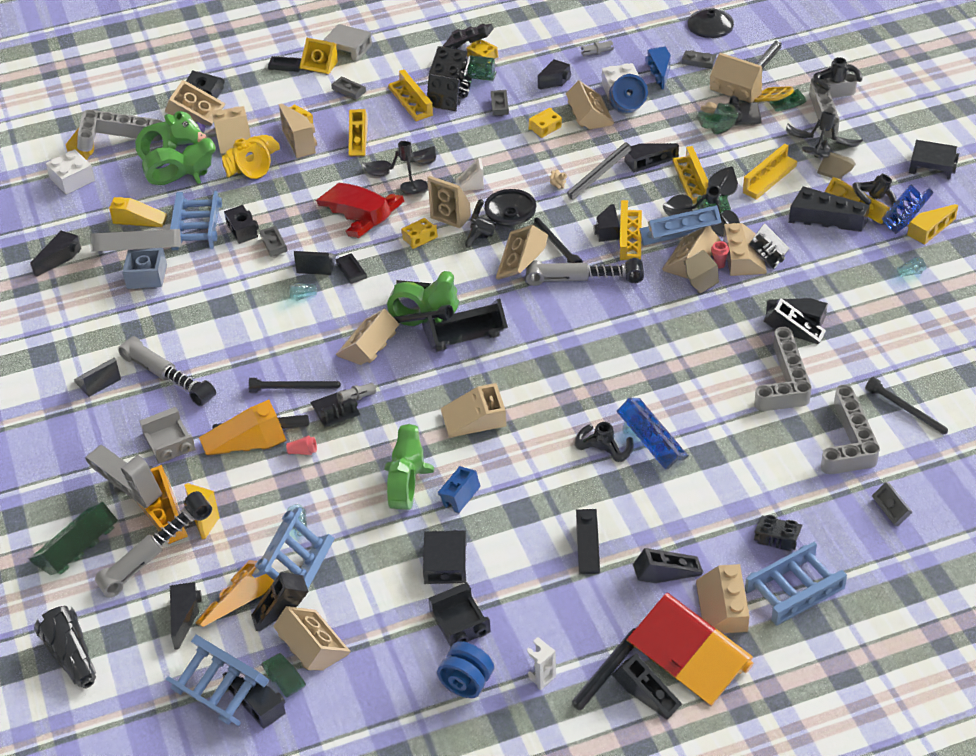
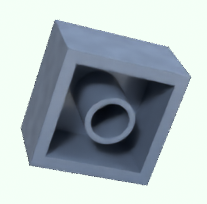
M163 248L132 249L127 251L122 271L127 289L163 286L167 268Z

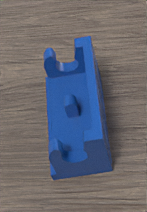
M459 466L438 491V495L441 497L445 508H448L449 503H451L454 512L460 513L481 487L476 470Z

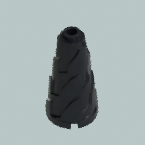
M59 606L47 611L42 615L44 620L40 623L37 619L34 624L36 635L43 641L51 655L66 671L74 685L77 684L78 687L84 689L91 687L95 683L96 671L88 654V647L83 638L77 613L72 607L69 610L68 606Z

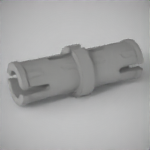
M610 40L581 46V50H584L581 51L582 56L598 55L601 52L613 50L614 47H611L613 42Z
M372 382L362 386L355 385L351 389L337 392V399L341 404L349 398L358 401L362 397L376 394V387Z

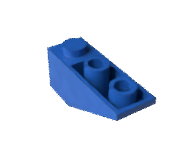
M666 46L648 49L647 56L645 57L646 65L650 67L651 74L655 76L656 83L660 85L662 90L665 88L671 55Z

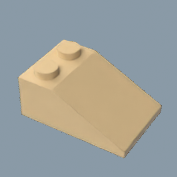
M182 80L170 97L164 112L174 115L177 111H183L188 113L194 122L212 126L214 123L212 111L223 109L225 103Z
M282 103L278 104L282 131L296 158L315 154L317 141L315 136H313V133H315L314 124H310L308 118Z
M244 106L212 111L221 156L225 155L228 149L233 148V144L237 139L243 138L248 140L251 137Z
M428 176L430 217L461 228L471 217L470 202L458 185Z
M534 225L510 232L496 279L499 280L521 273L544 251L548 235Z

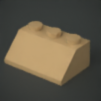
M719 53L710 74V89L728 96H736L740 100L752 103L755 98L762 94V66Z
M579 80L566 92L567 102L572 107V112L577 117L576 121L580 126L595 129L614 124L599 93Z
M743 223L724 224L723 242L727 243L729 247L727 262L730 276L766 274L764 259L749 245L756 233Z
M710 226L700 228L684 236L662 268L663 271L688 279L684 260L701 250H705L711 257V247L715 242L721 241V239Z
M384 308L364 319L336 355L359 365L366 362L371 363L377 357L376 353L387 345V339L392 338L396 334L395 330L400 324Z
M740 564L718 565L696 580L701 618L722 634L748 632L750 616Z
M286 606L273 626L278 632L279 638L287 643L290 651L299 658L301 665L307 670L323 671L351 652L314 609Z

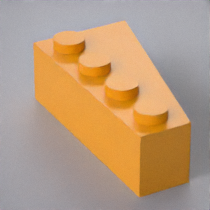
M159 465L150 470L162 495L147 508H144L139 503L137 504L157 530L161 531V527L164 528L168 525V521L171 522L175 519L174 516L177 517L180 511L169 479L162 465ZM185 526L182 527V531L175 533L176 537L172 536L169 538L168 544L188 537Z

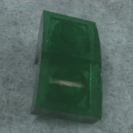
M796 89L791 95L783 99L768 102L775 111H783L802 105L807 101L800 90Z
M281 653L261 663L272 683L276 681L286 698L307 685L294 666Z

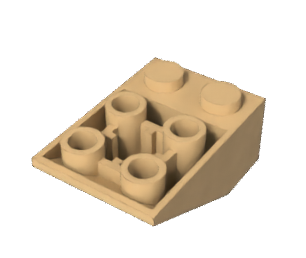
M497 383L478 386L441 408L449 438L506 427V410Z

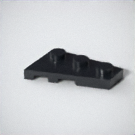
M480 24L477 27L470 26L463 30L456 29L442 47L451 48L455 46L457 49L467 41L473 43L488 37L494 28L492 24Z

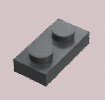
M685 50L682 64L713 69L717 55Z
M342 76L331 84L332 90L355 100L366 93L365 86Z
M507 90L491 91L493 116L509 115Z
M276 226L259 230L260 237L270 256L287 252V246Z
M885 482L872 495L873 499L896 526H899L913 513L888 482Z

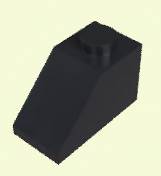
M553 59L537 75L538 89L563 86L571 78L570 64Z
M610 204L596 217L593 231L594 235L598 236L599 242L620 240V224L615 204Z

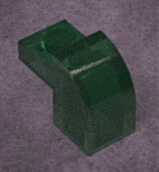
M718 103L714 114L699 112L697 119L701 127L711 128L713 134H722L734 125L739 114L733 105Z

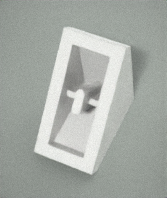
M480 158L456 179V183L462 191L484 189L483 167Z

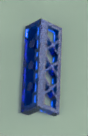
M910 184L881 219L897 234L912 221L934 192L928 188L923 193H920Z
M629 397L616 411L665 470H669L677 460H685L689 456L640 398Z

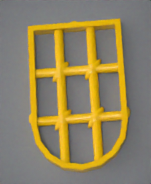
M792 86L767 87L753 102L780 100L791 95L794 89Z

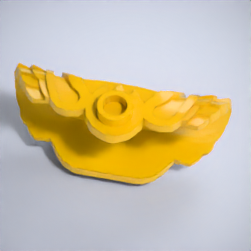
M268 135L253 136L248 140L243 138L237 139L233 144V148L228 149L225 155L222 156L226 177H231L237 173H242L250 179L263 177L270 167V154L280 150L279 143L272 136Z

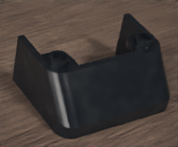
M500 298L496 299L491 305L454 313L451 320H442L436 323L432 316L429 315L422 322L423 330L431 349H436V352L447 349L446 346L485 336L490 338L501 336L500 332L508 328Z

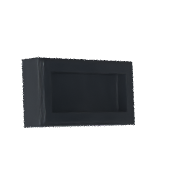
M272 56L268 64V70L299 72L302 58Z
M352 253L336 259L337 266L350 284L367 278V273Z

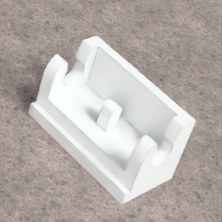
M537 637L533 640L536 652L527 648L528 655L535 662V675L529 671L528 677L537 685L539 690H542L556 678V651Z

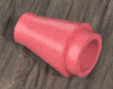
M717 241L711 247V252L718 268H724L729 247L727 243Z
M306 436L287 443L286 448L288 454L312 455L317 452V443L315 437Z

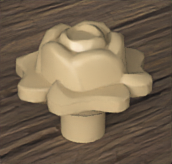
M707 102L705 106L702 105L700 108L705 113V119L711 120L712 115L719 114L720 112L717 109V105L712 102Z
M558 169L552 170L550 184L557 187V189L564 188L567 178L566 173H560Z

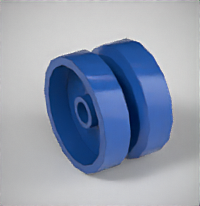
M625 74L619 77L610 87L608 94L609 102L620 113H633L647 100L648 89L644 80L638 75Z
M456 642L451 646L446 658L439 665L437 676L441 683L456 695L464 698H476L480 695L486 684L485 682L489 680L495 667L490 656L479 647L467 642Z

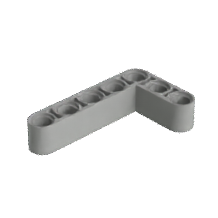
M846 74L845 80L841 82H835L831 78L821 79L824 83L830 85V90L828 91L820 88L815 83L814 78H811L809 95L817 118H821L823 111L835 114L833 122L835 123V136L838 135L840 119L832 97L851 96L856 93L857 80L854 74ZM831 129L825 131V137L832 138Z
M85 110L82 113L78 130L77 148L84 152L92 150L96 133L137 139L138 134L144 127L163 121L97 110ZM158 135L152 141H161L162 136Z
M180 229L90 234L91 252L181 247Z
M779 327L775 330L773 347L786 382L760 385L756 388L754 406L760 411L801 407L808 405L810 402L812 386L792 331L786 327Z
M845 384L839 385L835 391L834 406L851 444L829 447L823 450L821 470L826 474H837L875 467L878 463L880 446L853 388Z
M100 444L85 457L86 462L92 469L144 508L149 507L162 495L148 464L139 455H136L126 463Z

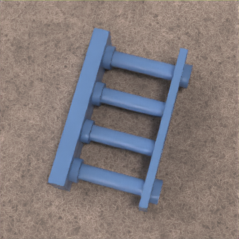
M214 191L213 199L187 200L184 198L183 192H176L170 229H180L181 243L183 241L208 240L210 249H214V242L217 241L219 208H222V198L218 197V191ZM212 206L210 211L185 210L188 207ZM210 217L209 222L184 223L183 221L186 218ZM188 229H208V233L182 234V231ZM171 247V250H179V247Z
M716 205L648 221V226L639 228L643 246L684 237L700 228L717 225L722 222Z
M300 507L292 511L288 510L282 516L283 521L263 557L255 564L256 569L252 576L256 578L267 574L275 581L279 573L271 566L276 558L293 574L303 575L305 583L309 588L335 538L330 534L322 537H317L298 520L303 510ZM293 527L312 543L310 552L305 550L289 535ZM284 542L303 558L304 563L301 568L280 551Z
M815 541L808 545H803L799 550L758 572L751 573L746 578L745 592L748 594L757 589L773 606L771 621L776 626L845 589L847 574L843 570L836 573H830L815 557L817 549ZM809 562L824 579L818 583L813 582L799 566ZM792 571L807 589L797 592L782 575ZM775 580L790 598L785 601H779L765 584Z
M196 634L191 642L197 646V653L178 681L169 676L165 680L172 684L170 689L182 695L185 692L220 714L218 719L227 725L232 722L239 726L241 722L233 717V714L252 686H255L257 683L265 687L269 679ZM208 655L213 656L211 659L213 662L195 689L192 691L185 687L203 658H207ZM226 664L229 666L227 669L228 673L208 701L201 697V694L219 667H223ZM241 673L245 676L243 679L245 681L224 711L216 705L234 678Z

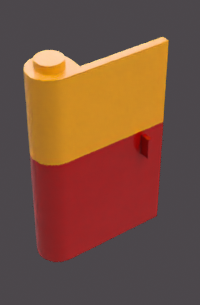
M666 593L627 639L630 644L710 706L715 703L738 673H747L754 664L752 662L753 656L669 593Z

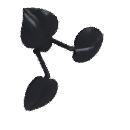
M822 112L821 118L818 119L811 133L797 129L789 123L786 126L787 134L798 138H813L815 131L820 126L819 129L822 132L817 149L803 146L802 151L822 158L830 157L828 151L820 150L824 133L830 129L832 132L831 139L835 140L838 144L857 147L863 142V139L855 140L835 136V123H833L835 114L830 112Z
M400 141L392 164L385 160L362 162V167L368 174L372 176H385L390 173V170L394 169L396 160L399 157L401 161H407L410 180L400 185L401 191L406 194L425 193L428 191V183L422 179L413 181L410 161L417 162L418 164L434 162L436 160L435 146L412 152L410 141Z
M733 166L721 169L710 177L706 194H703L702 198L694 206H692L693 201L689 196L679 194L663 204L665 213L668 216L693 211L692 209H696L706 199L708 203L716 204L722 223L713 225L711 228L715 234L723 236L724 224L740 223L738 216L733 211L725 210L721 214L719 207L720 194L730 196L737 190L738 181Z

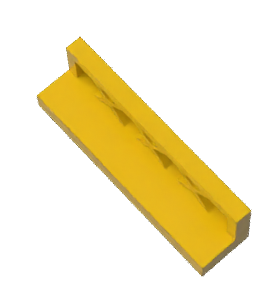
M405 69L400 70L399 80L388 84L390 91L415 121L433 116L431 100Z
M784 143L744 176V194L757 200L797 167V160L788 157L789 145Z
M693 146L686 147V156L672 158V163L686 195L692 199L693 204H696L702 198V195L706 194L709 181ZM685 162L687 163L686 166H682V165H679V164H678V163H685ZM685 172H687V173L692 174V175H691L690 177H688V176L683 175V174H684ZM689 183H693V184H695L696 186H695V187H691V186H689L688 184H689ZM696 193L701 195V197L693 198V194Z
M836 177L831 179L825 190L829 194L864 203L855 194L850 184ZM864 193L871 199L869 218L882 224L887 214L896 213L894 209Z
M621 200L620 260H628L630 258L641 259V235L639 228H642V210H628V200ZM628 216H638V218L632 220ZM633 226L637 230L632 232L631 230H629V228ZM634 238L637 241L632 244L628 240ZM633 249L638 254H627V252Z

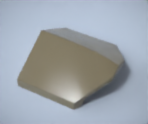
M829 152L830 157L823 158L817 173L830 178L842 179V176L852 171L856 163L852 158Z
M701 250L684 260L687 277L699 294L719 283L718 265L705 250Z

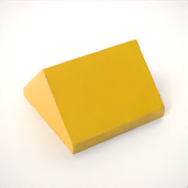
M306 37L300 69L330 74L338 63L336 43Z
M189 483L184 484L187 496L192 492L199 491L212 506V512L206 519L201 521L194 520L201 539H206L220 518L214 491Z

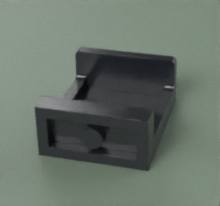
M916 139L909 174L916 175L917 167L947 171V179L950 180L951 175L955 174L960 153H956L957 146Z
M466 530L424 531V584L466 583Z
M468 582L428 598L430 613L450 647L456 642H468L491 632L490 619L484 617L474 601Z

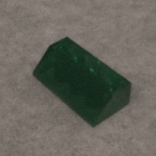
M104 502L90 506L29 558V561L49 575L57 573L61 575L69 568L68 564L72 560L77 561L85 554L83 551L87 547L92 548L100 541L98 538L102 534L107 535L115 528L113 525L118 519Z

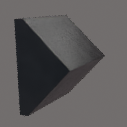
M294 251L296 273L332 275L336 255L326 252Z
M114 357L73 380L90 397L121 380V376Z

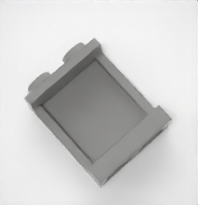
M338 24L323 40L336 43L337 49L351 52L353 61H358L372 45L371 32Z
M176 407L139 420L142 433L158 464L196 450L191 434H188Z

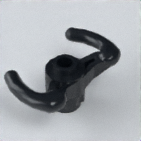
M842 57L834 58L831 67L816 72L813 75L815 83L826 91L830 90V85L824 83L821 79L831 78L835 82H841L845 80L848 72L855 74L857 82H862L863 79L860 70L852 64H847L846 59Z
M886 174L878 175L874 181L855 182L852 184L855 194L865 204L870 205L871 199L862 191L869 192L870 197L873 199H882L886 194L893 206L898 204L895 194L890 189L892 179Z
M482 199L478 200L471 216V230L465 241V247L467 248L471 247L473 241L481 235L487 238L488 236L492 237L496 227L492 220L479 216L484 204Z
M608 422L597 424L594 434L583 439L587 433L593 430V426L588 424L577 433L574 445L577 449L584 450L595 447L605 450L611 454L616 462L625 461L632 453L634 447L633 438L628 437L625 450L620 452L614 440L613 426Z

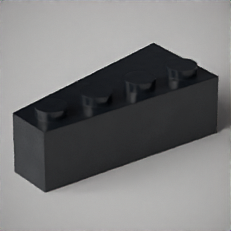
M802 186L790 206L788 223H795V221L804 222V225L817 223L822 224V227L838 226V229L862 232L868 221L870 205Z

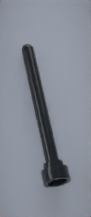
M536 217L534 219V223L539 229L548 235V239L567 258V263H583V260L578 255L572 254L540 218Z
M443 305L435 311L393 316V318L398 323L424 320L427 316L431 315L432 318H439L445 321L453 318L454 310L451 305Z
M257 377L249 378V393H257L261 389H338L341 387L339 381H261Z
M876 377L870 378L867 382L865 390L872 394L879 393L940 433H948L946 426L884 388L881 381Z

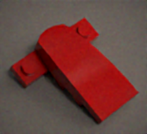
M337 183L316 199L318 206L330 207L332 213L344 214L346 220H358L353 222L345 231L348 237L360 238L372 227L388 218L391 212L403 204L405 200L402 195L390 194L384 198L360 186Z

